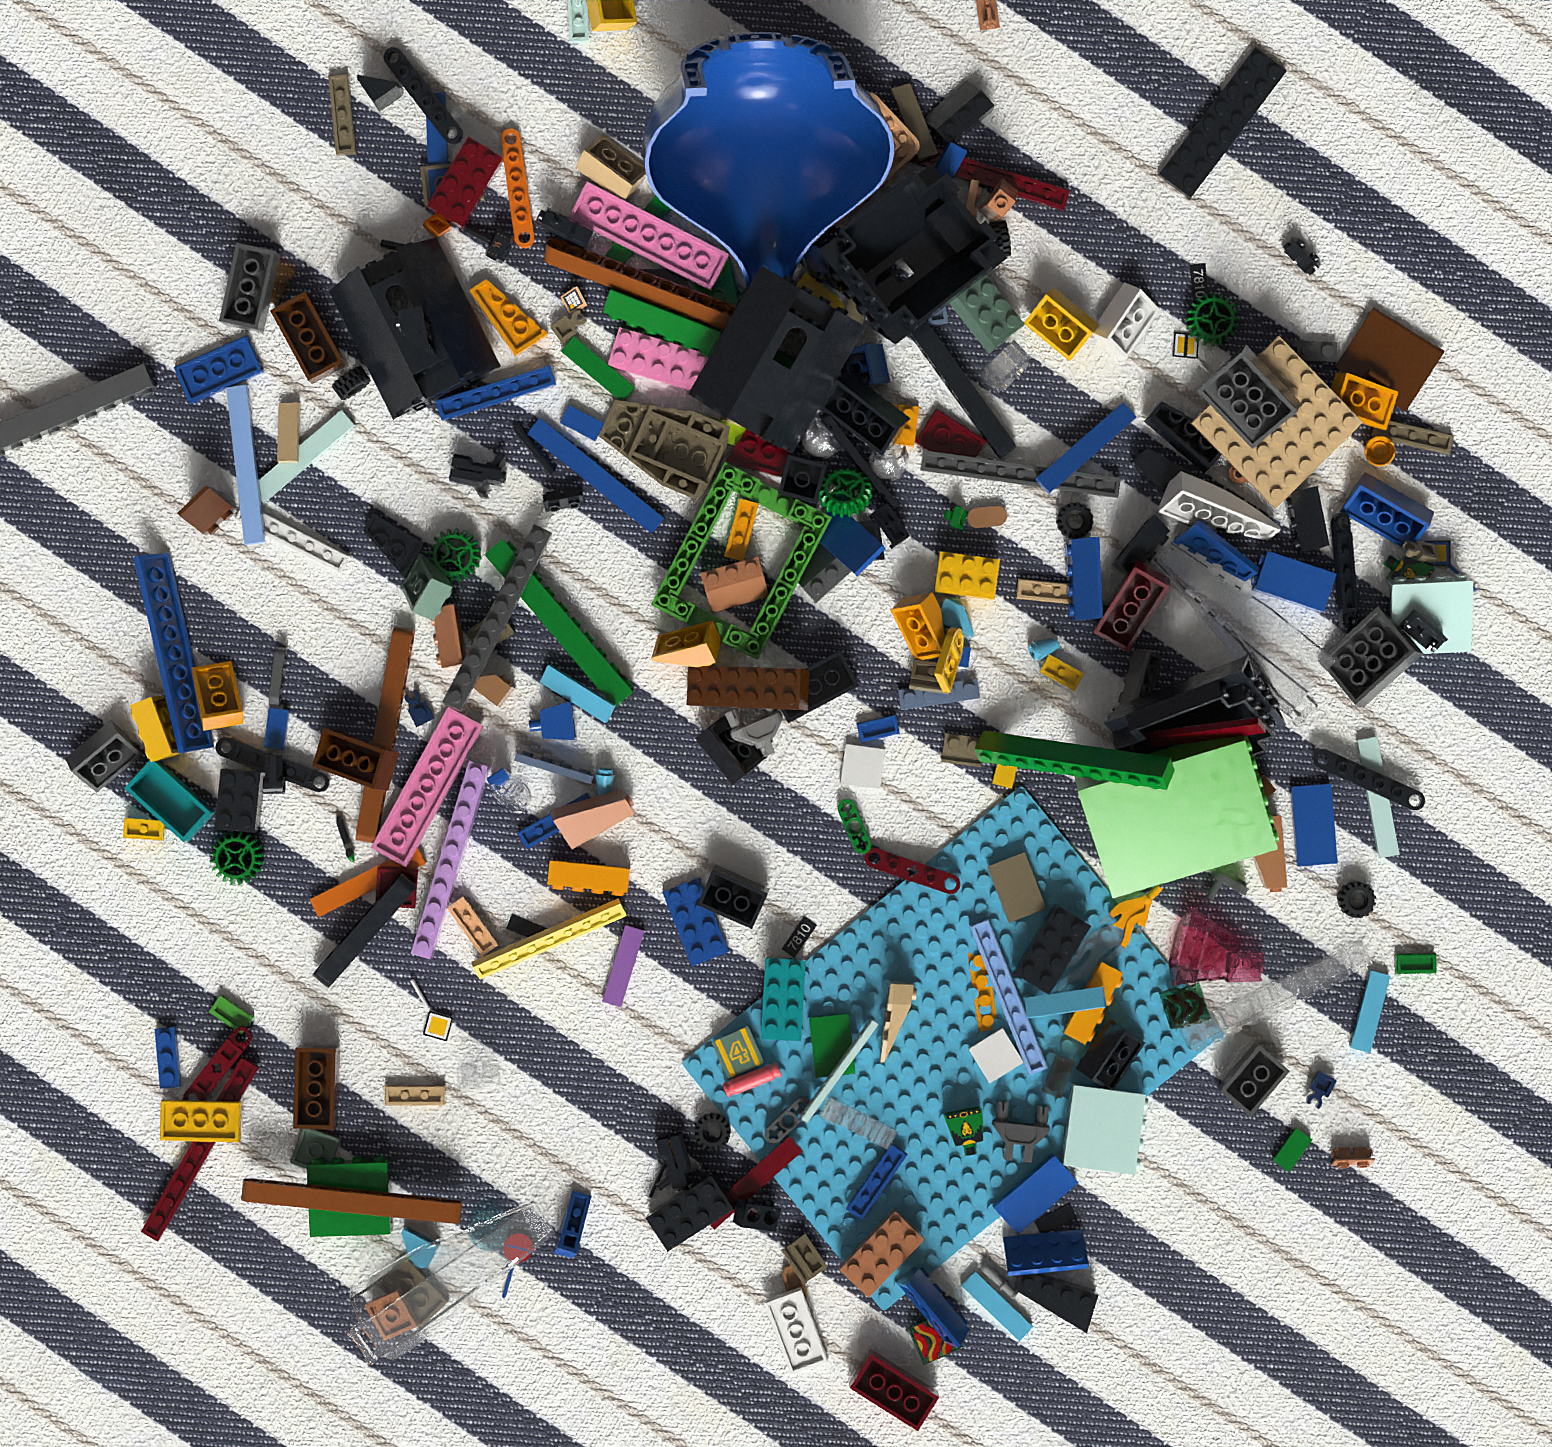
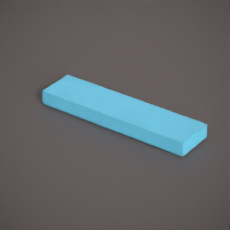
M551 664L547 666L540 680V683L604 723L608 722L616 706Z
M1372 970L1369 971L1350 1048L1367 1053L1371 1052L1390 975Z
M1104 987L1025 998L1027 1018H1036L1105 1008Z
M975 1270L961 1284L1019 1342L1033 1328V1325Z

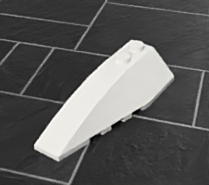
M1182 471L1168 483L1158 508L1159 513L1189 525L1200 520L1212 530L1218 527L1226 529L1227 533L1243 532L1244 536L1267 541L1281 530L1280 526L1242 499L1214 484Z

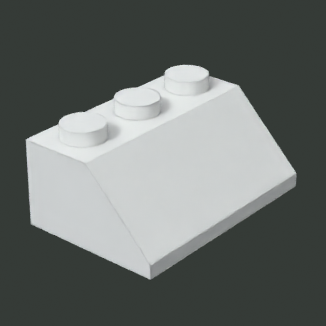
M1124 282L1097 323L1100 326L1093 335L1102 344L1127 359L1160 309L1140 288Z

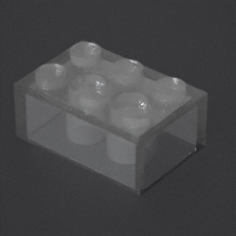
M1013 340L984 368L980 377L996 394L1000 390L1004 392L1011 386L1015 379L1014 377L1018 379L1030 365L1028 361L1031 357Z

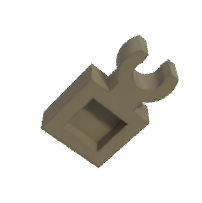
M580 310L575 311L570 320L565 315L550 326L562 344L578 333L575 327L584 326L587 323L586 318L582 321L577 320V316L581 314Z
M1407 540L1402 545V548L1408 549L1405 553L1408 557L1417 556L1418 561L1433 564L1439 560L1436 548L1432 543L1422 541L1414 543Z

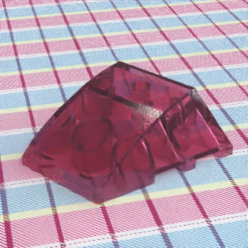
M1191 907L1177 925L1168 961L1172 985L1231 979L1241 939L1216 924L1212 919L1206 917L1194 907Z

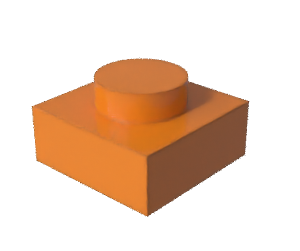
M437 214L426 219L422 225L437 239L449 232L452 227L444 218Z

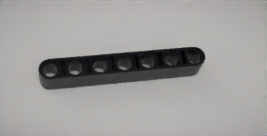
M400 873L318 966L312 976L329 988L413 893L417 885L403 873Z

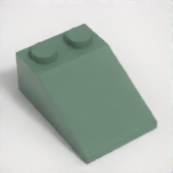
M419 553L401 588L411 611L434 621L436 615L441 613L444 601L450 597L452 585L449 579L423 554Z

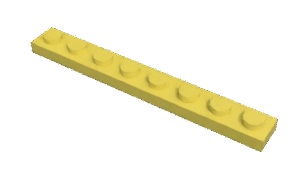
M619 898L474 960L471 962L472 967L479 979H482L627 916Z

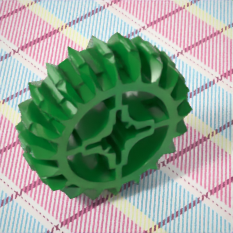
M1214 292L1210 294V299L1206 293L1202 295V299L1197 297L1195 299L1196 303L1192 302L1190 304L1193 310L1188 309L1186 311V314L1191 316L1185 319V322L1191 323L1186 329H1193L1190 337L1196 334L1198 337L1195 339V342L1198 343L1203 339V346H1206L1208 341L1210 347L1215 346V341L1218 346H1221L1223 341L1229 342V336H1235L1233 330L1239 328L1237 324H1234L1240 321L1239 317H1234V315L1239 313V310L1233 311L1232 308L1235 306V303L1229 305L1227 303L1230 300L1229 297L1223 301V294L1221 293L1217 298ZM1209 305L1208 314L1197 317L1199 309ZM1217 306L1222 308L1226 315H1221L1217 310ZM1211 316H1213V319L1219 320L1214 323V326L1212 321L1208 320ZM1198 323L1205 325L1209 334L1202 331ZM1228 323L1226 330L1216 335L1217 326Z
M849 466L846 470L840 467L837 472L832 469L831 474L826 473L818 498L821 501L822 508L825 507L827 513L832 511L833 516L840 514L841 518L844 515H848L850 518L852 513L858 516L859 510L865 511V506H869L870 499L872 498V485L863 472L858 473L857 468L851 471Z
M455 528L454 534H452L451 529H447V536L441 531L440 536L442 539L435 536L433 539L437 544H429L430 547L434 548V551H427L428 555H433V558L428 560L431 563L435 562L434 566L444 573L447 578L450 576V582L455 581V576H457L458 582H462L461 575L469 579L468 571L472 574L476 573L472 569L473 565L478 568L480 567L475 562V559H482L481 556L476 555V553L481 552V548H474L479 542L477 540L471 542L474 537L472 534L465 538L467 535L465 530L459 535L460 531L458 528ZM459 539L467 545L455 548L449 540ZM445 544L447 553L439 561L440 549ZM451 549L454 550L456 553L457 551H459V554L457 555L458 561H456L453 558L452 560L450 559V557L452 556ZM470 550V560L465 567L462 559L467 551ZM455 563L459 571H447L442 566Z
M232 831L231 837L228 833H225V840L222 838L217 839L220 845H212L216 849V852H210V855L215 856V859H211L209 862L216 863V866L212 867V871L219 870L216 877L224 875L223 882H227L230 878V885H234L236 880L238 885H242L243 879L246 883H249L250 877H257L254 871L261 872L262 870L257 866L258 864H264L263 860H259V857L264 856V853H258L262 845L255 846L258 840L255 838L250 841L251 834H247L244 838L243 831H240L238 836L236 831ZM238 841L246 846L236 850L234 847H230L229 844ZM224 849L225 853L228 856V860L225 864H223L222 854ZM249 850L252 855V862L250 867L248 866L249 863L246 860V855L249 853ZM234 853L235 855L241 853L238 858L240 863L239 861L232 863L235 859ZM238 866L245 872L243 874H233L228 870Z

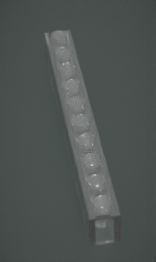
M1355 941L1202 1015L1200 1023L1190 1025L1189 1021L1185 1023L1184 1027L1178 1028L1188 1049L1195 1050V1052L1206 1048V1044L1211 1041L1216 1043L1223 1040L1224 1035L1230 1032L1231 1034L1240 1032L1242 1026L1246 1024L1254 1025L1260 1022V1018L1265 1015L1270 1017L1277 1014L1278 1009L1284 1006L1285 1008L1294 1006L1296 1000L1303 998V1000L1314 996L1313 992L1319 989L1321 991L1327 990L1332 987V983L1336 981L1343 982L1349 979V975L1354 972L1359 974L1368 970L1367 966L1371 965L1372 961L1363 942Z

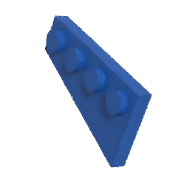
M1200 520L1177 535L1172 542L1178 546L1182 544L1188 547V551L1194 555L1196 552L1206 557L1205 561L1211 564L1223 566L1222 570L1244 582L1259 571L1257 565Z

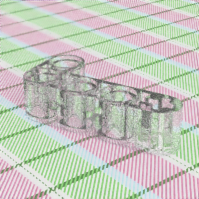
M829 1095L819 1112V1117L833 1125L838 1124L885 1149L890 1148L898 1132L893 1127Z

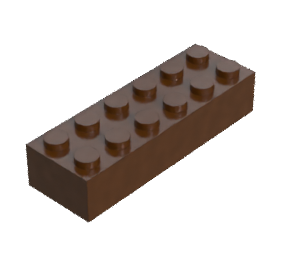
M688 666L687 706L808 710V669Z

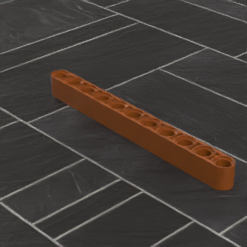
M550 238L546 242L544 261L546 263L721 330L735 305L566 241Z
M394 626L373 736V743L392 750L395 748L415 637V629ZM364 786L356 830V841L374 843L380 831L387 791Z
M256 1178L243 1179L241 1194L242 1201L452 1224L460 1223L462 1201L455 1199Z

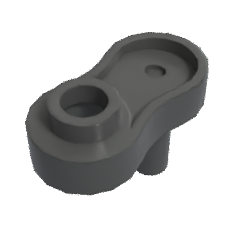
M1214 869L1210 877L1214 878L1215 881L1206 897L1213 901L1222 884L1242 895H1246L1249 890L1246 887L1248 883L1239 878L1233 880Z

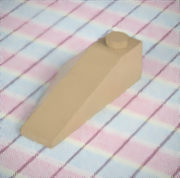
M889 980L880 1062H885L912 1005V1000H916L917 988H913V983Z

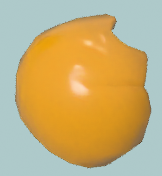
M1375 436L1368 440L1365 446L1367 461L1376 467L1391 463L1395 457L1394 443L1386 436Z

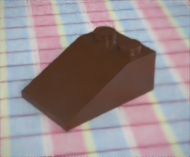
M206 485L177 514L199 532L208 536L209 534L213 535L220 528L218 525L223 520H229L234 515L233 511L236 508L220 491Z

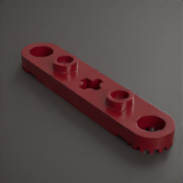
M871 848L865 853V863L873 869L946 894H955L960 889V880L954 874L878 848ZM872 853L880 855V861L876 864H872L869 861V856ZM912 866H916L915 870L918 871L917 875L913 874V876L910 877L907 869L912 868ZM951 878L956 881V887L953 890L945 888L944 884L947 879Z
M240 1026L232 1032L184 1093L182 1100H189L190 1093L198 1095V1100H206L251 1043L253 1033L250 1028ZM239 1031L246 1033L247 1040L245 1042H241L237 1038ZM218 1063H220V1068L222 1071L219 1070L215 1072V1066L213 1064L217 1065Z

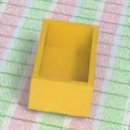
M586 0L592 31L629 30L637 23L634 0Z

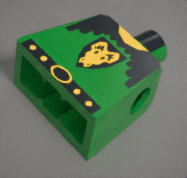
M1389 554L1383 562V565L1391 570L1386 577L1387 580H1394L1395 577L1414 579L1415 576L1430 578L1435 571L1434 567L1406 555H1402L1397 560Z
M981 1106L943 1113L955 1146L963 1145L965 1156L977 1154L975 1143L983 1141V1111Z

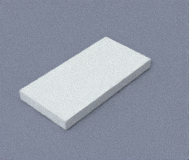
M801 1287L763 1300L790 1375L828 1362Z

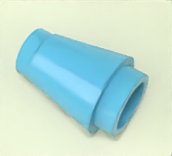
M1056 637L1033 641L1031 645H1028V650L1033 660H1041L1060 648Z
M597 768L595 773L597 796L610 793L615 776L613 769Z

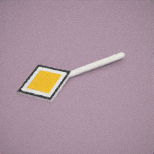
M411 979L413 987L428 1011L423 1035L447 1042L454 1017L432 1011L415 980Z

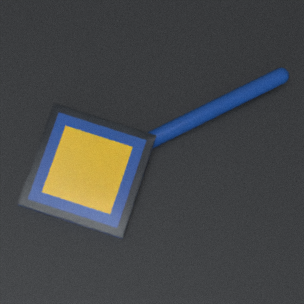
M1451 540L1424 541L1434 544L1439 556V560L1435 564L1424 563L1430 566H1448L1455 574H1461L1451 564Z

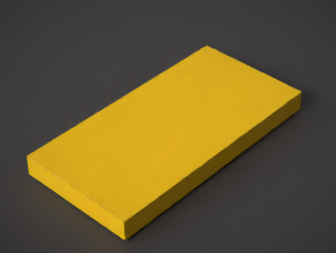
M162 1099L160 1107V1140L241 1142L242 1101Z

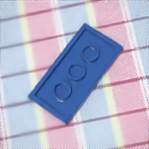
M247 335L174 367L189 404H194L226 390L227 387L235 386L264 373Z
M832 511L825 513L832 518L819 543L854 575L858 576L886 548L853 517L849 518L848 515H844L841 518L840 514L833 516Z
M1318 784L1290 787L1296 866L1338 864L1332 785Z
M1052 1153L992 1206L1018 1235L1079 1182Z

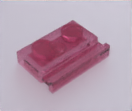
M1260 951L1227 952L1225 968L1227 978H1225V981L1229 983L1261 982L1264 953Z

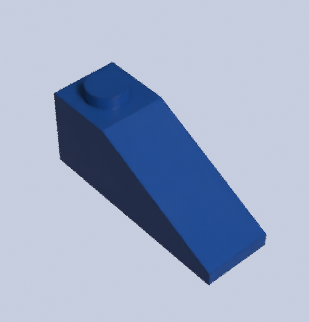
M572 1190L557 1234L553 1253L568 1258H573L577 1254L592 1196Z

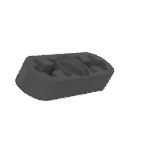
M277 646L275 649L269 704L280 705L282 701L288 658V648Z
M805 1096L798 1097L766 1127L765 1138L768 1142L778 1143L802 1121L801 1117L797 1118V1115L791 1109L794 1108L796 1111L799 1108L798 1103L800 1101L802 1103H809V1098ZM801 1109L798 1112V1115H800L804 1109ZM787 1114L794 1117V1122L791 1125H785L782 1121L783 1117ZM779 1122L781 1127L786 1129V1131L783 1132L782 1129H780L777 1132V1138H775L774 1136L770 1138L769 1130L772 1129L773 1131H775L779 1127V1125H777L776 1123Z

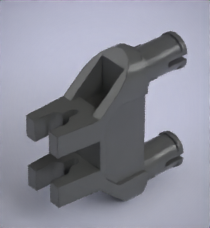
M997 1100L996 1116L991 1124L1004 1140V1160H1012L1015 1144L1023 1145V1162L1032 1163L1033 1147L1050 1131L1049 1124H1047L1050 1107L1037 1105L1036 1121L1033 1124L1011 1122L1007 1120L1010 1102L1004 1101L1003 1103L1001 1100Z

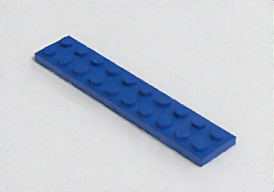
M160 553L133 557L178 753L212 748L214 744L211 731H203L191 670V667L196 666L170 554Z

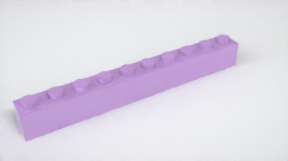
M475 761L468 762L411 954L431 959L434 956L491 766Z

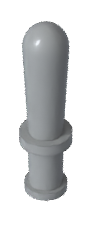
M988 1263L982 1264V1272L1000 1286V1290L1003 1289L1011 1299L1018 1294L1008 1284L1009 1281L1007 1279L1004 1280Z

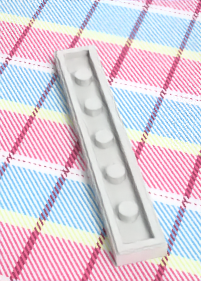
M239 509L234 520L242 523ZM262 511L265 536L340 574L343 573L351 556Z

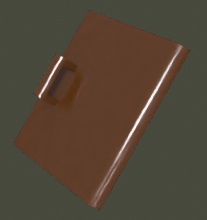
M1373 306L1335 368L1343 373H1349L1397 391L1398 395L1395 406L1406 412L1445 350Z

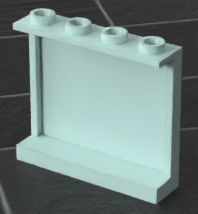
M1455 574L1454 577L1435 575L1434 578L1415 576L1414 579L1395 577L1394 580H1388V584L1391 586L1390 618L1398 626L1414 609L1448 638L1434 653L1471 651L1473 580L1466 574ZM1407 634L1424 654L1432 653L1431 651L1428 652L1422 645H1420L1409 634Z
M1071 1083L1061 1163L1064 1166L1135 1175L1136 1170L1140 1168L1138 1152L1143 1147V1138H1140L1141 1130H1144L1146 1125V1118H1143L1144 1110L1148 1108L1146 1094L1144 1092L1135 1093Z

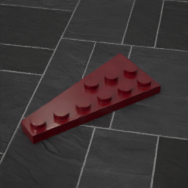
M746 430L725 462L782 478L790 452L771 444L769 441H764L760 436Z

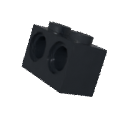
M746 1197V1199L738 1198L732 1222L742 1228L776 1232L782 1208L776 1206L775 1201L763 1199V1202L753 1197Z

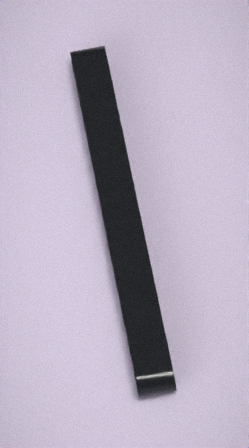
M888 271L875 281V285L881 292L886 293L897 287L899 282ZM924 322L911 332L909 336L996 456L1001 459L1014 450L1016 444L928 322Z

